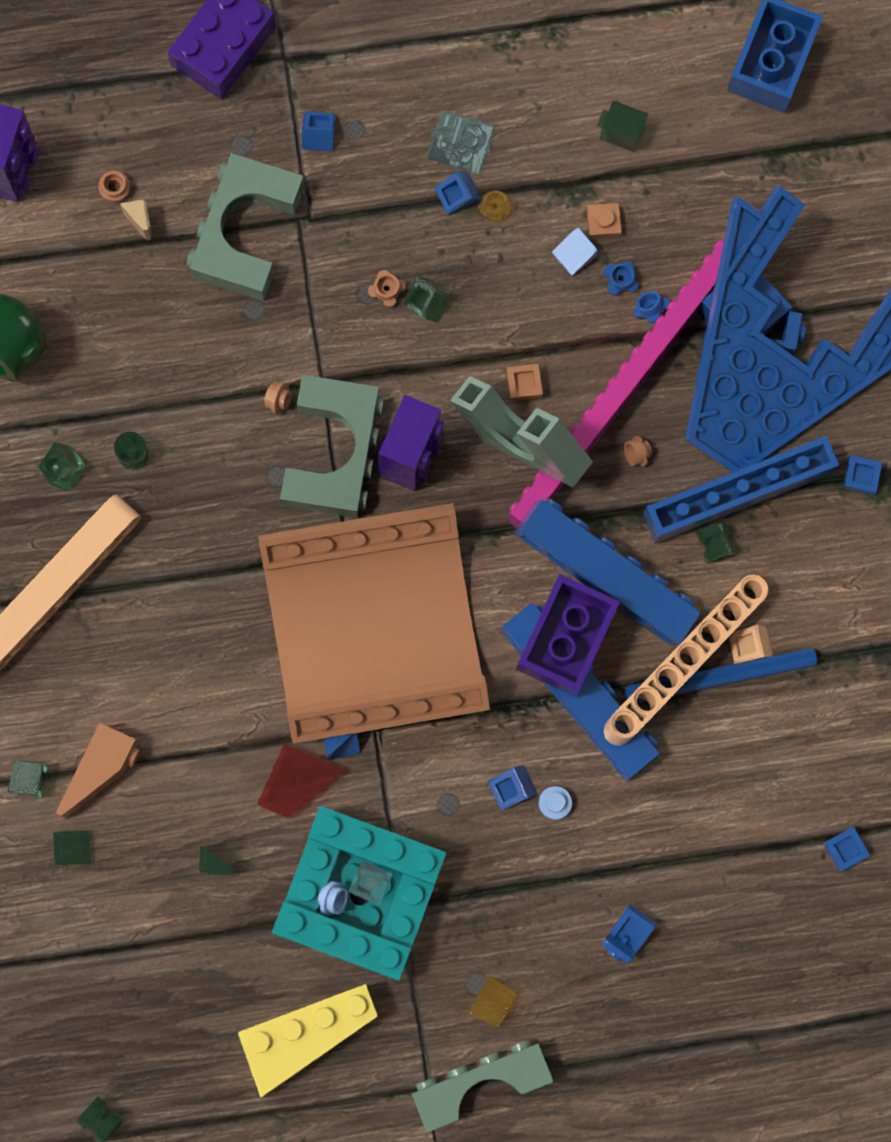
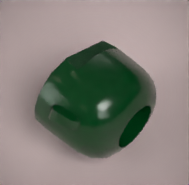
M0 294V378L10 382H17L33 367L43 354L46 347V333L42 322L29 307L17 298Z

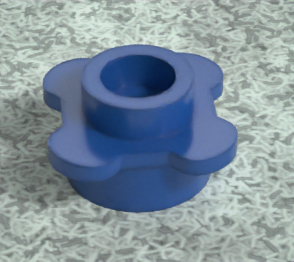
M631 262L605 267L604 275L608 278L609 282L607 291L611 295H618L621 291L634 292L637 290L638 282L634 279L635 266ZM623 276L624 280L619 281L618 277Z
M656 291L645 292L636 302L637 307L634 309V315L636 318L643 317L647 319L649 323H655L660 315H663L664 310L667 309L670 300L668 298H661Z

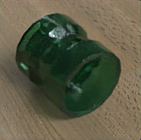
M127 431L116 438L114 452L119 463L124 468L138 470L146 465L149 459V450L144 438L140 434Z
M726 522L713 524L696 532L698 541L704 544L705 551L703 556L706 564L723 561L737 554L734 544L727 538L730 531Z
M98 1096L84 1110L76 1123L83 1129H90L94 1133V1139L98 1142H105L120 1126L124 1118L118 1112H111L107 1108V1103Z

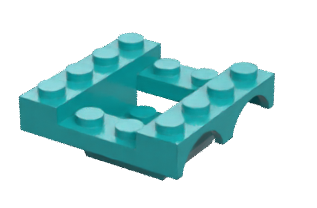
M320 806L272 934L399 982L446 852ZM329 880L330 882L340 883L342 888H345L348 892L347 904L340 914L326 915L319 908V893L324 886L328 885ZM358 886L365 887L370 893L369 901L364 905H356L350 899L352 890Z

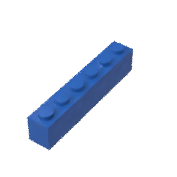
M824 436L648 505L643 516L653 540L657 544L832 475L838 468L839 463L827 436Z
M540 499L533 503L513 533L515 536L585 586L620 601L618 605L619 610L668 645L681 644L701 613L693 607L695 603L692 599L682 593L677 595L667 588L669 584L664 579L655 574L650 576L641 570L642 564L628 555L624 558L615 551L616 546L604 537L596 538L588 532L590 528L587 524L577 518L572 520L562 513L563 508L553 500L546 499L545 501Z
M533 602L501 628V633L520 656L544 608L543 606L537 608ZM592 664L577 697L544 683L626 783L660 754L656 750L659 747L657 741L647 731L645 733L639 731L625 745L616 746L607 741L604 735V725L620 706L613 699L616 697V693L606 681L600 683L592 674L595 671ZM615 721L617 731L628 734L627 725L621 721Z

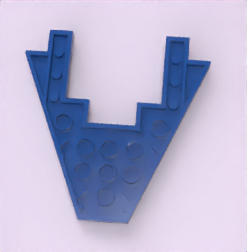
M781 186L774 188L760 211L740 197L734 196L732 199L685 436L687 442L731 472L758 463L891 370V289L848 355L828 340L822 339L808 362L804 364L760 333L777 304L754 289L753 285L806 205Z

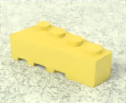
M366 984L238 1032L260 1097H264L378 1017Z

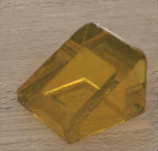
M488 976L469 1012L491 1026L498 1028L518 992Z

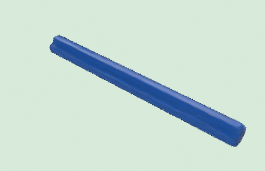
M813 648L697 671L674 695L813 667L817 664L816 653ZM668 678L659 679L663 687H672ZM642 683L627 686L625 688L626 699H628L641 686ZM641 698L637 699V703L646 701Z

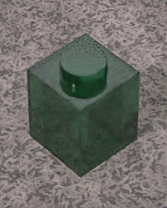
M613 100L609 110L603 109L597 127L602 128L600 140L635 153L646 125L648 113Z

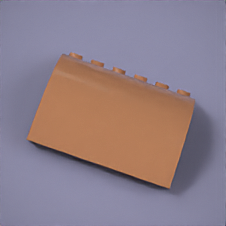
M453 503L258 536L283 678L292 744L490 710L486 680L481 672L470 615Z

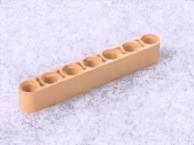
M113 495L101 506L0 614V671L138 524L141 515L118 495Z
M748 575L743 578L618 708L604 725V735L608 742L616 746L628 743L760 605L768 594V586L763 578L758 575ZM744 588L751 589L755 593L756 599L747 597L744 593ZM723 610L732 612L735 621L726 619L723 615ZM701 632L710 633L714 643L706 642L702 638ZM680 654L690 656L693 665L684 664L681 661ZM658 677H667L670 680L672 687H663L660 684ZM637 699L646 700L650 705V711L640 709L637 705ZM615 721L625 723L629 730L628 734L617 731Z

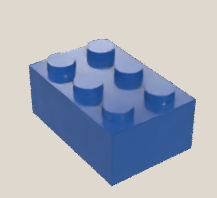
M762 0L731 76L727 91L785 113L823 16L782 0Z

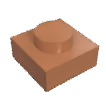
M619 203L587 205L589 239L621 237Z
M539 364L507 367L506 373L510 401L542 398L543 392Z

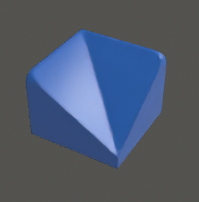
M357 733L324 738L328 760L358 755L360 753Z

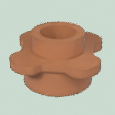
M382 270L378 272L374 285L369 286L368 294L371 298H378L383 301L386 307H392L396 304L398 294L405 290V282L402 279H397L387 270ZM385 286H388V287L390 288V290H389V291H385V290H384V287H385Z

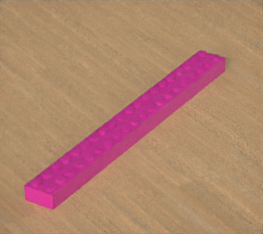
M720 239L715 245L713 253L706 256L700 270H695L688 286L685 284L681 288L676 299L677 301L673 299L670 302L665 316L660 315L655 322L653 331L649 330L646 333L641 347L638 345L635 347L629 362L625 361L621 365L617 378L613 376L610 379L605 390L606 392L603 393L601 391L595 399L593 408L589 407L585 411L581 424L577 422L570 431L586 454L593 448L694 318L702 300L714 291L724 239ZM539 471L534 477L535 481L532 487L528 485L523 491L521 501H515L509 510V523L517 528L535 501L540 499L545 501L546 499L552 500L565 483Z

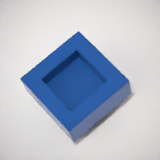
M850 455L842 489L874 496L877 492L882 462Z
M854 826L823 843L839 873L870 856Z

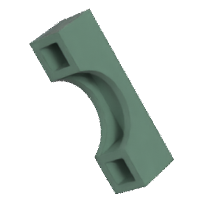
M529 1040L511 1046L512 1054L499 1058L498 1052L479 1059L481 1066L468 1071L467 1066L463 1065L448 1071L449 1079L436 1083L435 1077L416 1084L418 1091L412 1093L426 1133L457 1121L460 1102L464 1094L471 1086L487 1079L504 1081L513 1086L521 1095L552 1083L553 1079L539 1044L531 1046Z

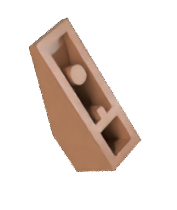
M99 723L56 814L67 819L122 776L128 766L133 768L140 754V750L137 749L139 744L137 740Z

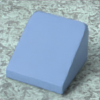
M576 228L552 251V254L569 274L574 276L597 257L598 250L579 228Z

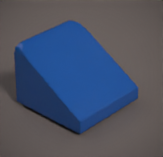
M304 113L302 127V148L304 150H333L336 114Z
M458 171L434 187L447 215L458 212L481 200V196L471 176L466 172Z
M523 765L514 767L487 781L501 811L537 795L536 789Z

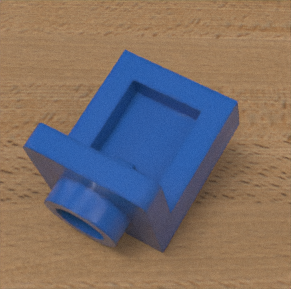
M789 311L785 319L782 340L770 339L791 355L796 351L797 343L802 344L806 325L800 324L802 313Z
M629 904L602 944L613 958L619 961L624 960L630 964L657 923Z

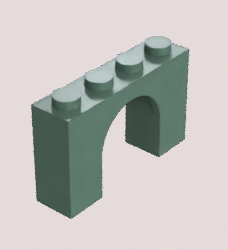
M231 153L228 162L221 164L218 173V180L221 182L218 190L211 192L207 205L210 212L207 220L202 219L197 232V237L200 240L197 248L190 250L187 266L190 267L192 279L264 301L274 274L273 262L233 249L223 237V228L226 220L235 210L250 204L264 205L295 215L305 187L303 175Z
M302 375L297 401L298 414L333 419L342 423L350 430L356 444L351 459L342 468L334 472L315 473L285 468L280 496L281 506L358 518L359 509H366L368 491L363 490L365 478L371 479L374 460L368 459L370 447L376 448L379 429L374 428L375 416H382L384 398L379 397V387Z
M472 376L467 378L450 400L485 444L571 487L576 485L593 463L559 418L536 408L526 422H524L505 404L491 385Z

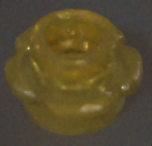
M491 191L482 197L483 202L480 204V212L483 216H487L489 220L496 222L509 215L511 204L508 203L506 194L500 191ZM497 204L498 208L494 209L492 205Z

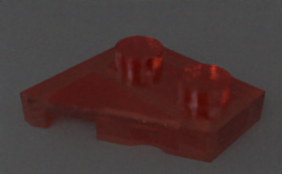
M284 744L257 806L288 819L339 777L342 769Z

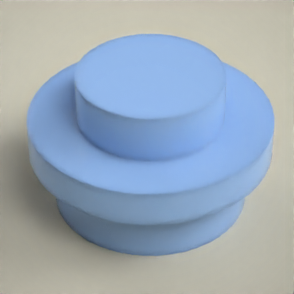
M558 786L545 789L539 798L541 813L552 820L565 817L572 806L570 794L564 788Z
M335 881L324 886L318 896L320 910L326 915L340 914L348 900L347 890Z

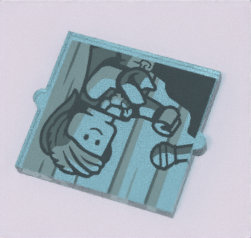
M441 110L436 129L431 132L432 141L427 159L479 174L485 154H488L490 151L488 144L494 125Z

